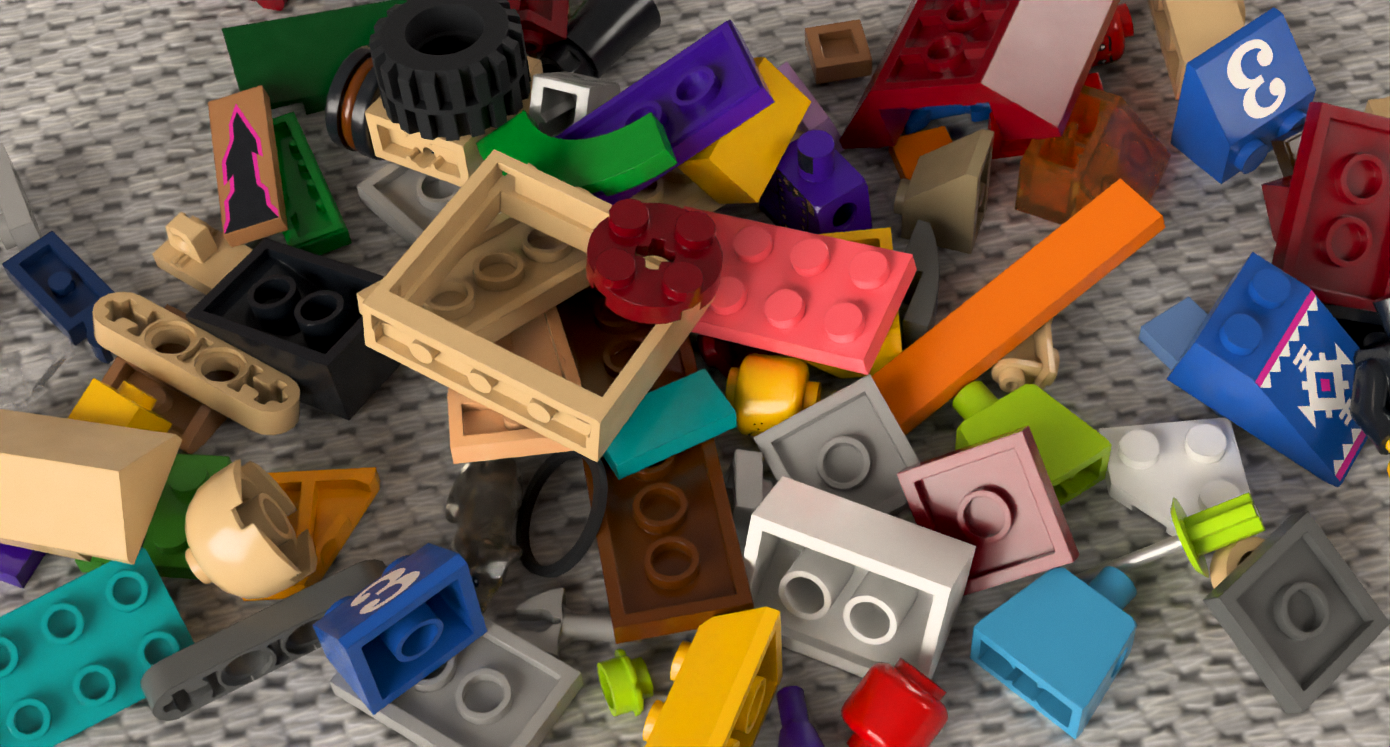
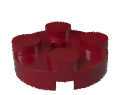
M636 199L619 200L611 206L609 216L595 227L590 236L587 247V279L592 289L595 284L597 290L606 296L605 305L623 318L646 324H668L681 320L682 311L691 309L699 303L701 310L711 302L718 290L723 252L715 236V223L711 217L700 211H688L664 203H642ZM659 256L669 262H661L658 269L646 268V261L643 257Z

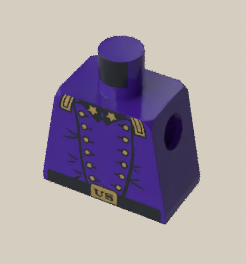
M810 130L789 143L760 198L759 208L776 226L814 234L873 229L868 185L864 177L835 149L833 137L826 131Z

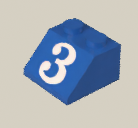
M1273 7L1186 64L1170 143L1220 184L1240 171L1243 174L1254 171L1263 162L1268 152L1273 150L1271 140L1305 123L1309 102H1313L1316 88L1282 12Z
M427 543L412 555H405L393 561L384 570L381 577L354 596H346L336 601L327 610L324 617L312 625L327 659L373 715L487 632L467 562L459 553L431 543Z

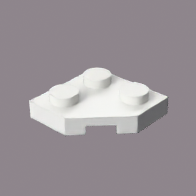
M1226 417L1099 428V433L1112 444L1105 476L1109 496L1130 510L1136 507L1167 527L1166 533L1171 536L1177 535L1170 513L1173 497L1178 500L1188 517L1248 492L1250 493L1232 423Z

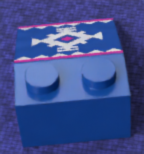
M1252 252L1222 291L1167 377V380L1321 480L1337 488L1343 483L1368 439L1350 414L1353 379L1356 370L1353 357L1355 351L1359 349L1358 345L1308 286Z

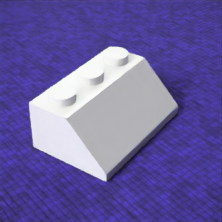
M782 476L751 515L743 561L754 609L767 606L780 611L782 647L862 678L875 663L884 662L895 666L899 659L902 658L932 680L962 602L976 546Z

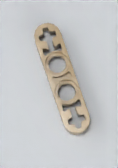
M110 293L101 297L94 304L92 311L94 336L97 343L106 350L256 433L278 435L286 433L298 423L300 416V388L297 382L284 373L135 293ZM169 343L181 344L187 348L175 354H165L155 350L158 346ZM217 370L230 371L237 375L235 378L224 382L211 381L204 377L206 374Z

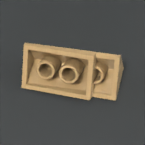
M0 409V543L90 562L93 556L134 565L182 439L178 435Z

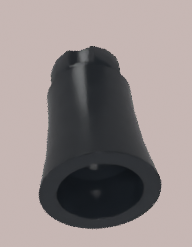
M584 0L568 20L566 40L550 44L540 56L539 60L542 62L543 73L565 71L600 78L629 49L659 28L661 17L653 0Z

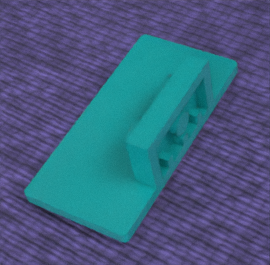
M141 547L134 565L110 561L0 617V747H53L145 698L140 683L144 673L160 660L195 643L145 548Z

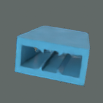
M1111 566L1104 567L1088 585L1063 567L1050 569L974 626L970 659L1076 740L1085 729L1131 652L1138 625L1133 617L1124 612L1123 609L1137 595L1136 587L1126 574Z

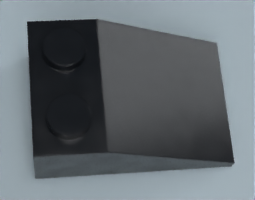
M264 238L185 315L188 322L292 378L300 388L301 403L346 420H350L401 365V363L365 346L363 315L359 313L357 293L383 279L385 276L268 238Z

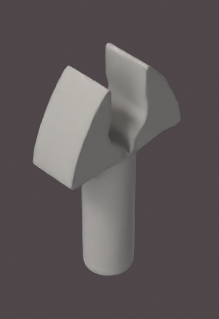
M554 588L542 592L516 607L519 621L547 620L553 625L542 632L514 630L513 633L559 660L560 651L573 641L615 642L611 615L574 614L565 606L566 595L564 588ZM641 639V640H636V641H630V642L639 643V642H642L643 639Z

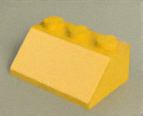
M766 606L714 616L698 627L692 642L686 640L681 642L671 666L670 679L674 683L665 702L656 700L646 718L643 729V740L647 742L645 747L754 746L783 677L781 614L779 610Z

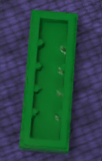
M294 111L273 118L288 230L283 231L282 234L287 245L322 255L352 244L346 224Z

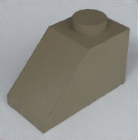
M978 130L919 157L911 180L902 178L895 196L893 211L895 214L902 215L901 238L910 240L917 221L922 220L931 224L938 247L967 254L972 253L987 210L994 131Z

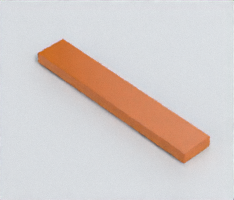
M1120 178L871 376L905 436L956 396L963 387L976 380L1165 229L1163 215Z

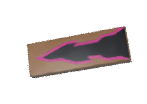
M260 85L208 102L224 238L232 248L287 231L288 225L270 97L264 87Z

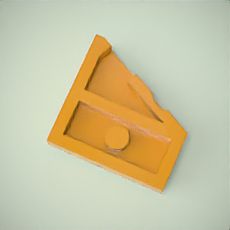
M376 467L268 473L288 495L297 511L287 516L295 531L296 538L308 529L317 555V566L314 573L294 586L268 598H242L243 601L285 599L322 580L380 490L381 480Z

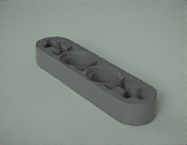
M376 559L356 563L152 665L144 673L140 683L153 715L159 720H177L252 682L251 675L256 680L316 650L313 644H315L317 649L322 647L312 625L323 618L327 610L336 601L346 596H354L381 577L387 565L383 561Z

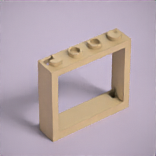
M494 149L362 302L365 346L598 463L714 298L701 310L699 303L691 309L682 311L681 320L668 324H655L603 397L422 308L421 306L500 212L587 253L588 242L593 230L601 221L609 216L612 204L593 196L589 191L581 187H574L538 170L530 163L525 164ZM659 256L643 257L646 261V268L658 269L661 262H669Z

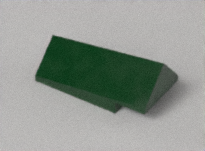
M389 0L222 28L239 92L262 85L270 97L271 110L303 102L306 115L325 111L329 88L340 65L354 50L361 46L369 45L370 35L375 33L374 25L378 19L388 17L387 10L395 4H403L407 0Z

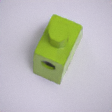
M977 380L963 387L955 396L952 407L964 419L956 431L955 450L1029 425L1060 506L1105 479L1112 444L1036 384H1024L1003 398L998 399L982 381Z

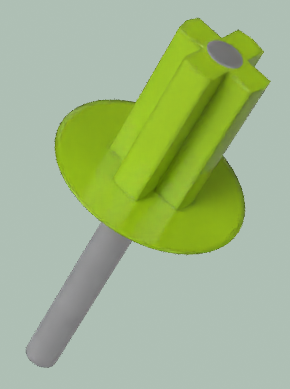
M1249 492L1188 517L1178 500L1173 497L1170 513L1177 535L1075 576L1088 585L1106 566L1115 567L1124 573L1184 549L1194 569L1209 578L1205 554L1266 530L1262 523L1261 514Z

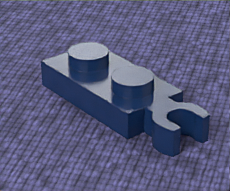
M53 231L2 263L10 280L75 346L87 338L95 356L101 362L109 364L114 360L111 352L98 344L95 339L92 311L94 304L101 297L115 292Z

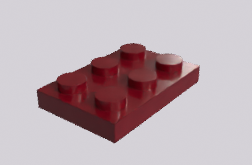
M1309 102L1271 264L1308 286L1322 303L1376 312L1373 301L1390 294V118L1324 102Z

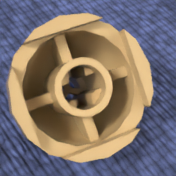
M241 459L235 460L215 473L197 489L188 506L185 533L190 548L185 551L186 561L191 571L201 582L205 584L213 582L224 592L245 599L268 598L294 586L314 573L317 566V555L308 529L296 538L295 531L287 516L297 511L288 495L274 478L252 461L241 466Z

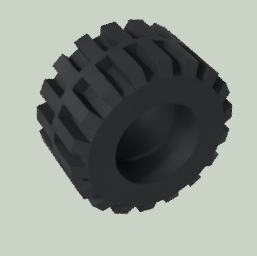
M407 0V2L395 4L387 10L388 17L378 19L374 25L375 33L370 35L369 46L383 107L386 109L387 117L391 122L399 123L400 129L408 134L420 132L423 139L435 140L437 137H445L446 141L460 140L461 136L471 135L472 137L485 134V130L490 127L499 128L507 123L506 116L517 115L523 108L522 100L529 97L531 90L529 82H531L520 16L516 9H510V3L507 0Z

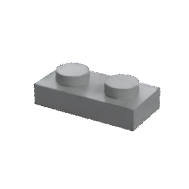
M0 143V208L2 210L0 214V238L6 250L17 246L19 251H22L40 239L42 235L21 180L3 143Z

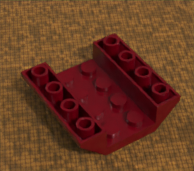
M912 0L839 139L842 148L879 149L895 146L913 109L945 105L971 106L978 103H989L1004 140H1042L1061 137L1120 0Z

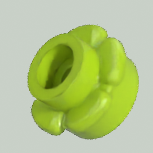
M616 649L614 658L597 663L600 686L614 717L631 711L634 712L635 716H638L644 710V699L653 697L651 677L642 657L630 659L625 650Z

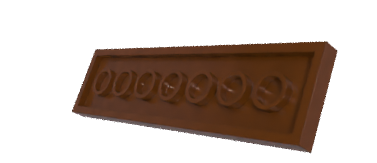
M594 284L593 289L590 285L556 305L581 380V387L603 397L655 324L639 323L615 314L605 305L606 296L598 291ZM689 335L648 393L698 371ZM714 437L618 480L603 456L600 458L607 475L608 493L605 513L596 539L616 644L696 630L711 617L754 609ZM582 458L590 506H592L593 477L589 465Z

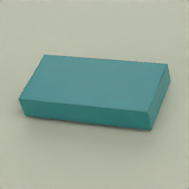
M704 368L647 393L605 451L603 457L618 480L737 427L736 411Z

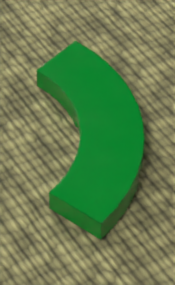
M523 110L507 121V123L476 142L483 160L495 149L525 164L530 163L538 170L574 187H581L590 193L602 191L606 196L615 195L636 187L677 164L664 127L652 112L623 128L604 135L587 139L567 140L551 137L541 132L537 123Z

